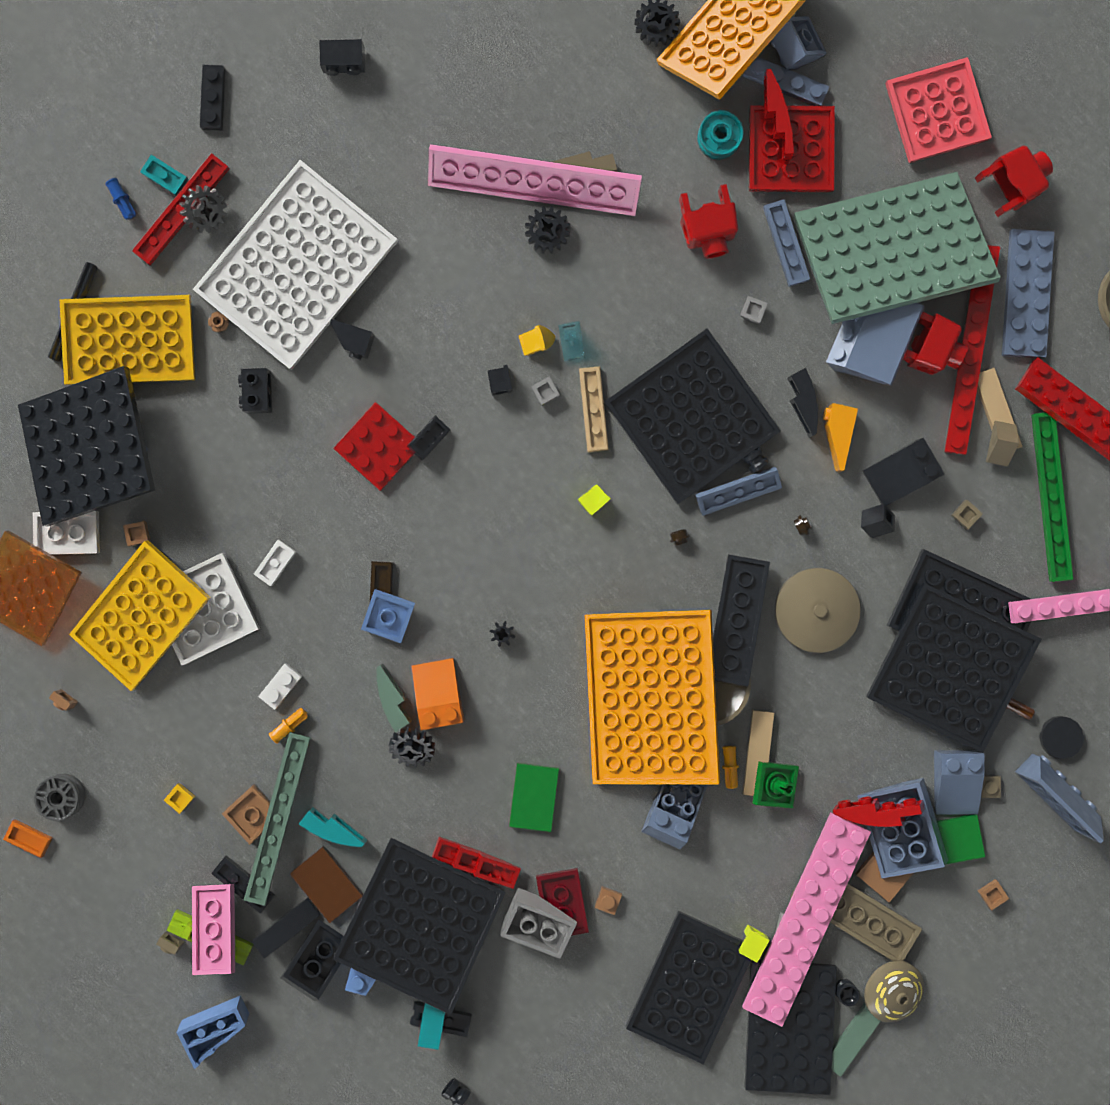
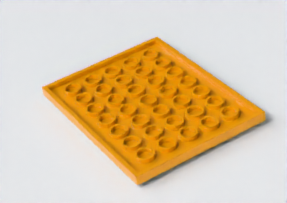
M712 610L586 614L585 634L593 784H720Z

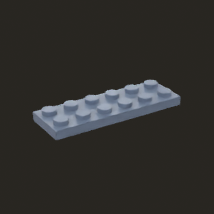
M1011 229L1009 231L1002 356L1046 358L1054 245V232L1022 229Z

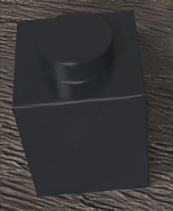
M331 319L330 324L344 350L349 353L348 357L361 361V358L368 359L375 337L373 332Z

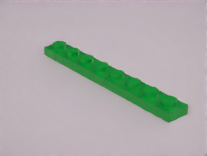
M1046 412L1032 414L1031 418L1049 582L1073 580L1056 420Z

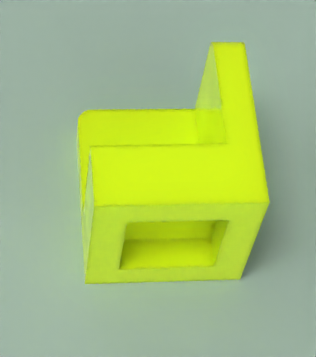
M595 485L587 493L583 494L578 499V502L592 516L611 498L598 485Z
M747 925L744 930L746 937L739 948V953L758 962L770 940L763 932Z

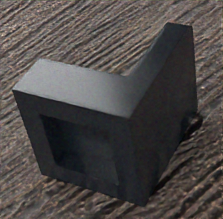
M503 365V368L488 370L492 396L513 392L508 365Z
M885 504L863 510L861 528L871 538L895 532V514Z

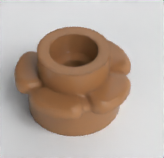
M217 311L212 313L208 319V325L212 327L214 332L225 331L229 326V319Z

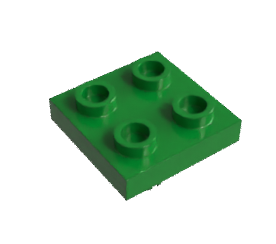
M758 761L752 804L793 808L799 766Z

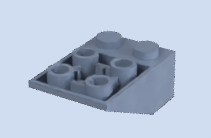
M661 784L641 832L681 849L688 842L707 786L703 784Z

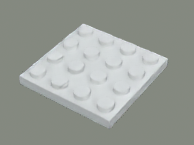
M225 553L216 555L183 571L211 598L172 644L181 665L190 663L260 629Z

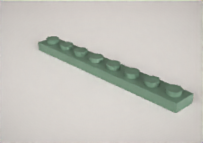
M289 732L244 901L266 905L311 737Z

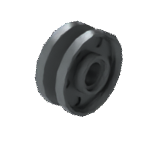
M66 773L57 774L42 781L36 788L34 795L35 807L39 814L52 821L64 820L78 813L85 801V789L80 780ZM57 793L62 795V802L58 800Z

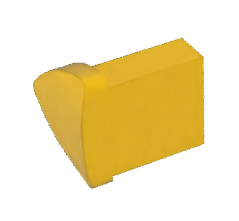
M537 325L535 329L519 335L524 356L549 349L556 338L549 329L541 325Z

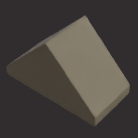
M994 421L986 459L987 463L1006 467L1009 465L1019 445L1016 425Z

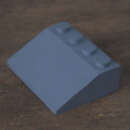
M914 303L843 321L826 363L834 371L892 386L924 306Z
M1032 754L1015 772L1074 831L1101 844L1104 838L1101 816L1096 812L1097 807L1089 800L1085 801L1081 798L1082 793L1073 785L1069 786L1065 782L1067 778L1060 771H1054L1050 767L1052 763L1045 756Z
M924 778L901 782L857 796L858 799L870 796L872 799L878 798L880 806L885 802L891 801L895 802V804L903 803L904 800L916 798V801L923 800L925 809L923 813L905 816V822L902 826L877 827L866 825L867 829L871 831L869 837L882 879L946 866L948 857Z

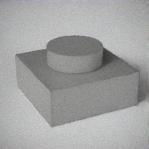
M748 296L740 317L760 324L768 303Z
M550 376L531 386L541 406L560 396Z

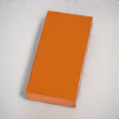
M16 819L12 820L3 840L40 858L44 857L53 837Z

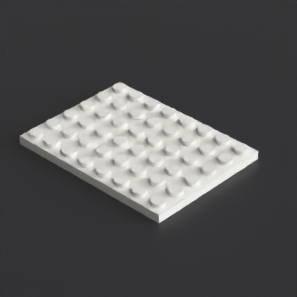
M299 160L193 290L292 370L329 326L331 319L334 320L396 245L398 239L304 162Z

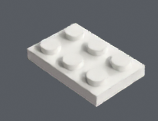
M93 511L51 526H42L40 512H33V555L100 553L99 511Z

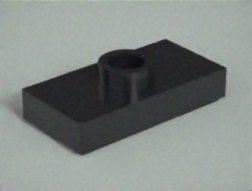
M435 415L407 447L420 460H424L451 429Z

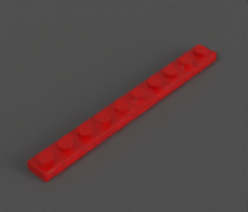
M987 245L997 267L1000 246ZM994 283L971 289L962 344L968 346V350L957 371L945 453L967 454Z

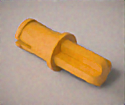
M299 708L290 717L284 718L282 723L269 733L270 738L278 744L289 732L293 733L295 728L308 718L307 712L303 708Z
M723 746L724 765H722V768L725 772V787L735 789L738 787L737 768H739L736 760V746Z

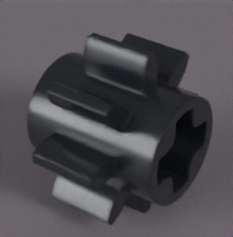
M504 621L502 626L496 622L495 626L497 629L489 631L494 633L491 641H499L498 647L502 645V642H506L509 646L510 642L508 639L515 638V635L511 634L514 626L508 628L506 626L507 621ZM505 628L508 637L505 636L503 639H499L500 635L497 634V631Z

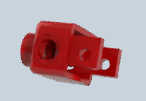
M1024 145L1000 156L990 167L981 171L975 177V180L979 183L991 175L994 176L1008 200L1007 204L995 211L996 216L1000 217L1012 209L1017 211L1047 190L1049 182L1046 177L1052 174L1053 165L1046 153L1040 151L1033 155L1030 149Z
M727 184L720 185L719 187L720 204L711 202L703 204L698 210L691 211L687 193L681 194L679 198L682 212L680 224L687 247L689 249L702 247L705 259L727 254L729 252L727 241L733 240L739 230L735 203L730 201Z
M922 312L918 323L923 325L924 328L914 338L911 345L912 351L906 350L903 360L908 362V367L929 375L941 372L945 369L946 365L957 369L964 360L968 350V346L957 342L962 330L961 326L938 313L931 316Z

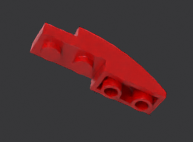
M870 796L858 799L859 801L851 802L850 800L839 801L833 809V814L858 824L893 827L902 826L905 822V816L922 814L925 807L923 800L916 801V798L906 799L903 803L895 804L893 801L885 802L880 806L878 798L872 799Z

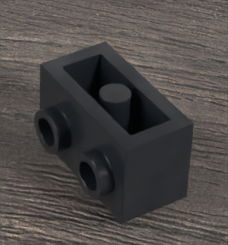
M362 39L319 40L320 67L323 73L330 76H336L339 73H347L349 75L365 73V47Z
M267 368L241 369V375H238V384L240 388L242 387V396H239L240 409L247 414L272 413L271 371Z

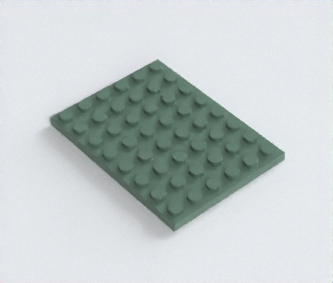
M957 172L794 213V220L831 324L997 283L1001 278Z

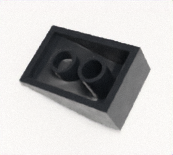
M924 437L915 440L863 470L880 503L886 506L944 475Z
M318 920L280 979L312 1000H319L341 963L333 960V957L343 935L321 920Z

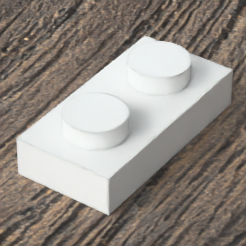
M277 540L254 575L269 586H273L296 554V551L281 540Z
M285 663L258 697L275 710L302 678V675Z

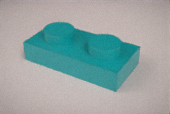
M152 154L140 171L141 174L176 196L189 180L185 175Z

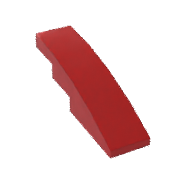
M766 69L763 77L764 119L773 118V139H781L782 160H791L794 154L788 109L772 70Z
M442 837L438 838L432 854L433 858L451 864L453 868L472 873L475 877L514 889L521 870L520 867Z

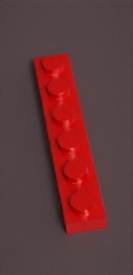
M211 153L133 248L132 252L151 266L185 224L183 219L186 216L180 214L184 207L179 205L181 202L185 203L186 201L182 197L183 194L189 196L188 189L196 191L197 185L204 189L205 185L209 186L211 191L230 168Z

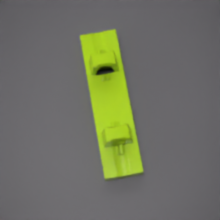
M177 909L166 931L192 942V915ZM236 935L235 962L244 966L254 944Z

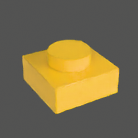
M178 783L164 801L180 814L195 798V795Z

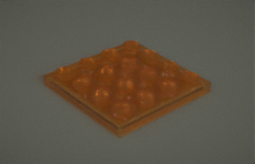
M4 531L0 540V623L40 646L45 645L82 572L11 531Z

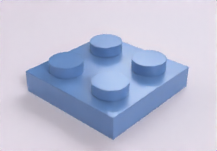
M375 589L361 630L401 643L415 603Z

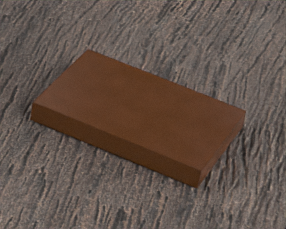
M325 846L321 847L290 873L329 923L363 896V893Z

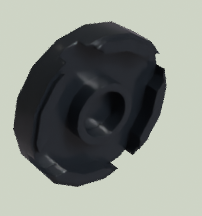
M1052 717L1042 726L1043 728L1039 735L1041 746L1045 752L1053 757L1061 759L1070 758L1077 754L1083 746V730L1078 722L1069 717Z

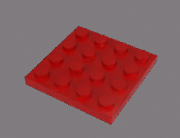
M750 105L749 192H833L835 106H787L792 128L794 154L791 160H782L781 139H773V118L764 119V105Z

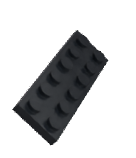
M728 554L713 635L715 681L743 687L749 686L770 566L769 561Z

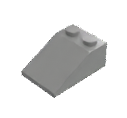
M518 888L503 920L501 937L561 958L577 922L540 896Z

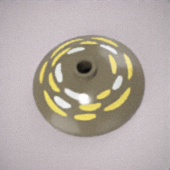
M892 961L882 965L871 975L867 982L864 994L867 1009L875 1018L883 1022H897L905 1019L916 1010L922 1000L924 993L922 975L912 964L905 961Z

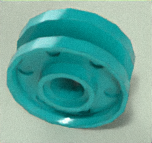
M718 110L711 112L704 118L698 130L697 142L699 148L704 155L711 159L722 160L729 158L736 152L743 139V127L737 116L729 111ZM718 131L722 132L725 138L719 139L715 133Z

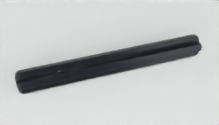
M89 262L85 263L71 299L86 298L97 271L96 265ZM61 324L48 354V358L57 362L62 358Z

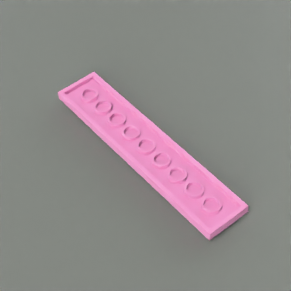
M430 144L428 186L630 216L636 215L642 175Z
M830 812L742 1005L743 1009L781 1027L783 1026L870 836V830Z

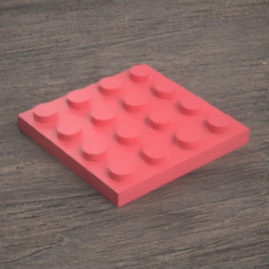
M968 57L890 79L885 83L909 163L985 142L992 138Z

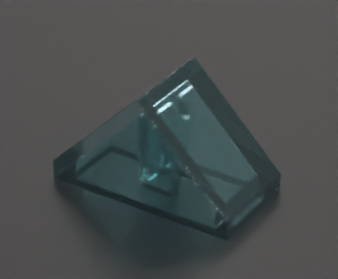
M576 321L558 325L564 362L585 358L580 322Z

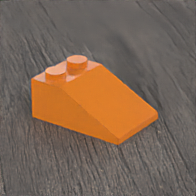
M450 658L412 665L420 729L426 730L463 723L465 719L454 659Z

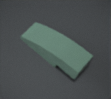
M382 664L377 667L379 697L387 719L396 733L412 720L400 704L407 698Z

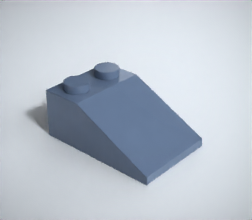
M934 750L935 814H978L984 781V753L977 750Z

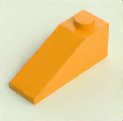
M832 403L829 405V408L826 407L824 410L823 420H826L824 427L835 471L842 472L845 470L858 408Z

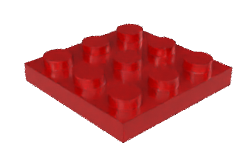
M375 402L333 449L376 488L382 491L413 457L414 453L407 445L414 439V436Z

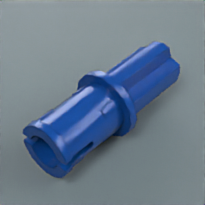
M117 178L109 179L105 185L113 197V203L118 206L124 219H133L136 216V212L128 200L129 195L124 192Z

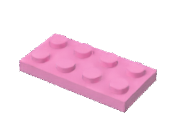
M234 884L192 886V975L235 973Z

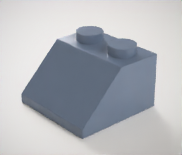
M809 16L791 17L771 40L773 47L777 49L780 55V62L786 70L798 69L827 54Z

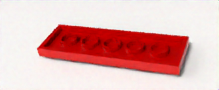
M1039 357L1035 358L1015 390L1110 461V411Z

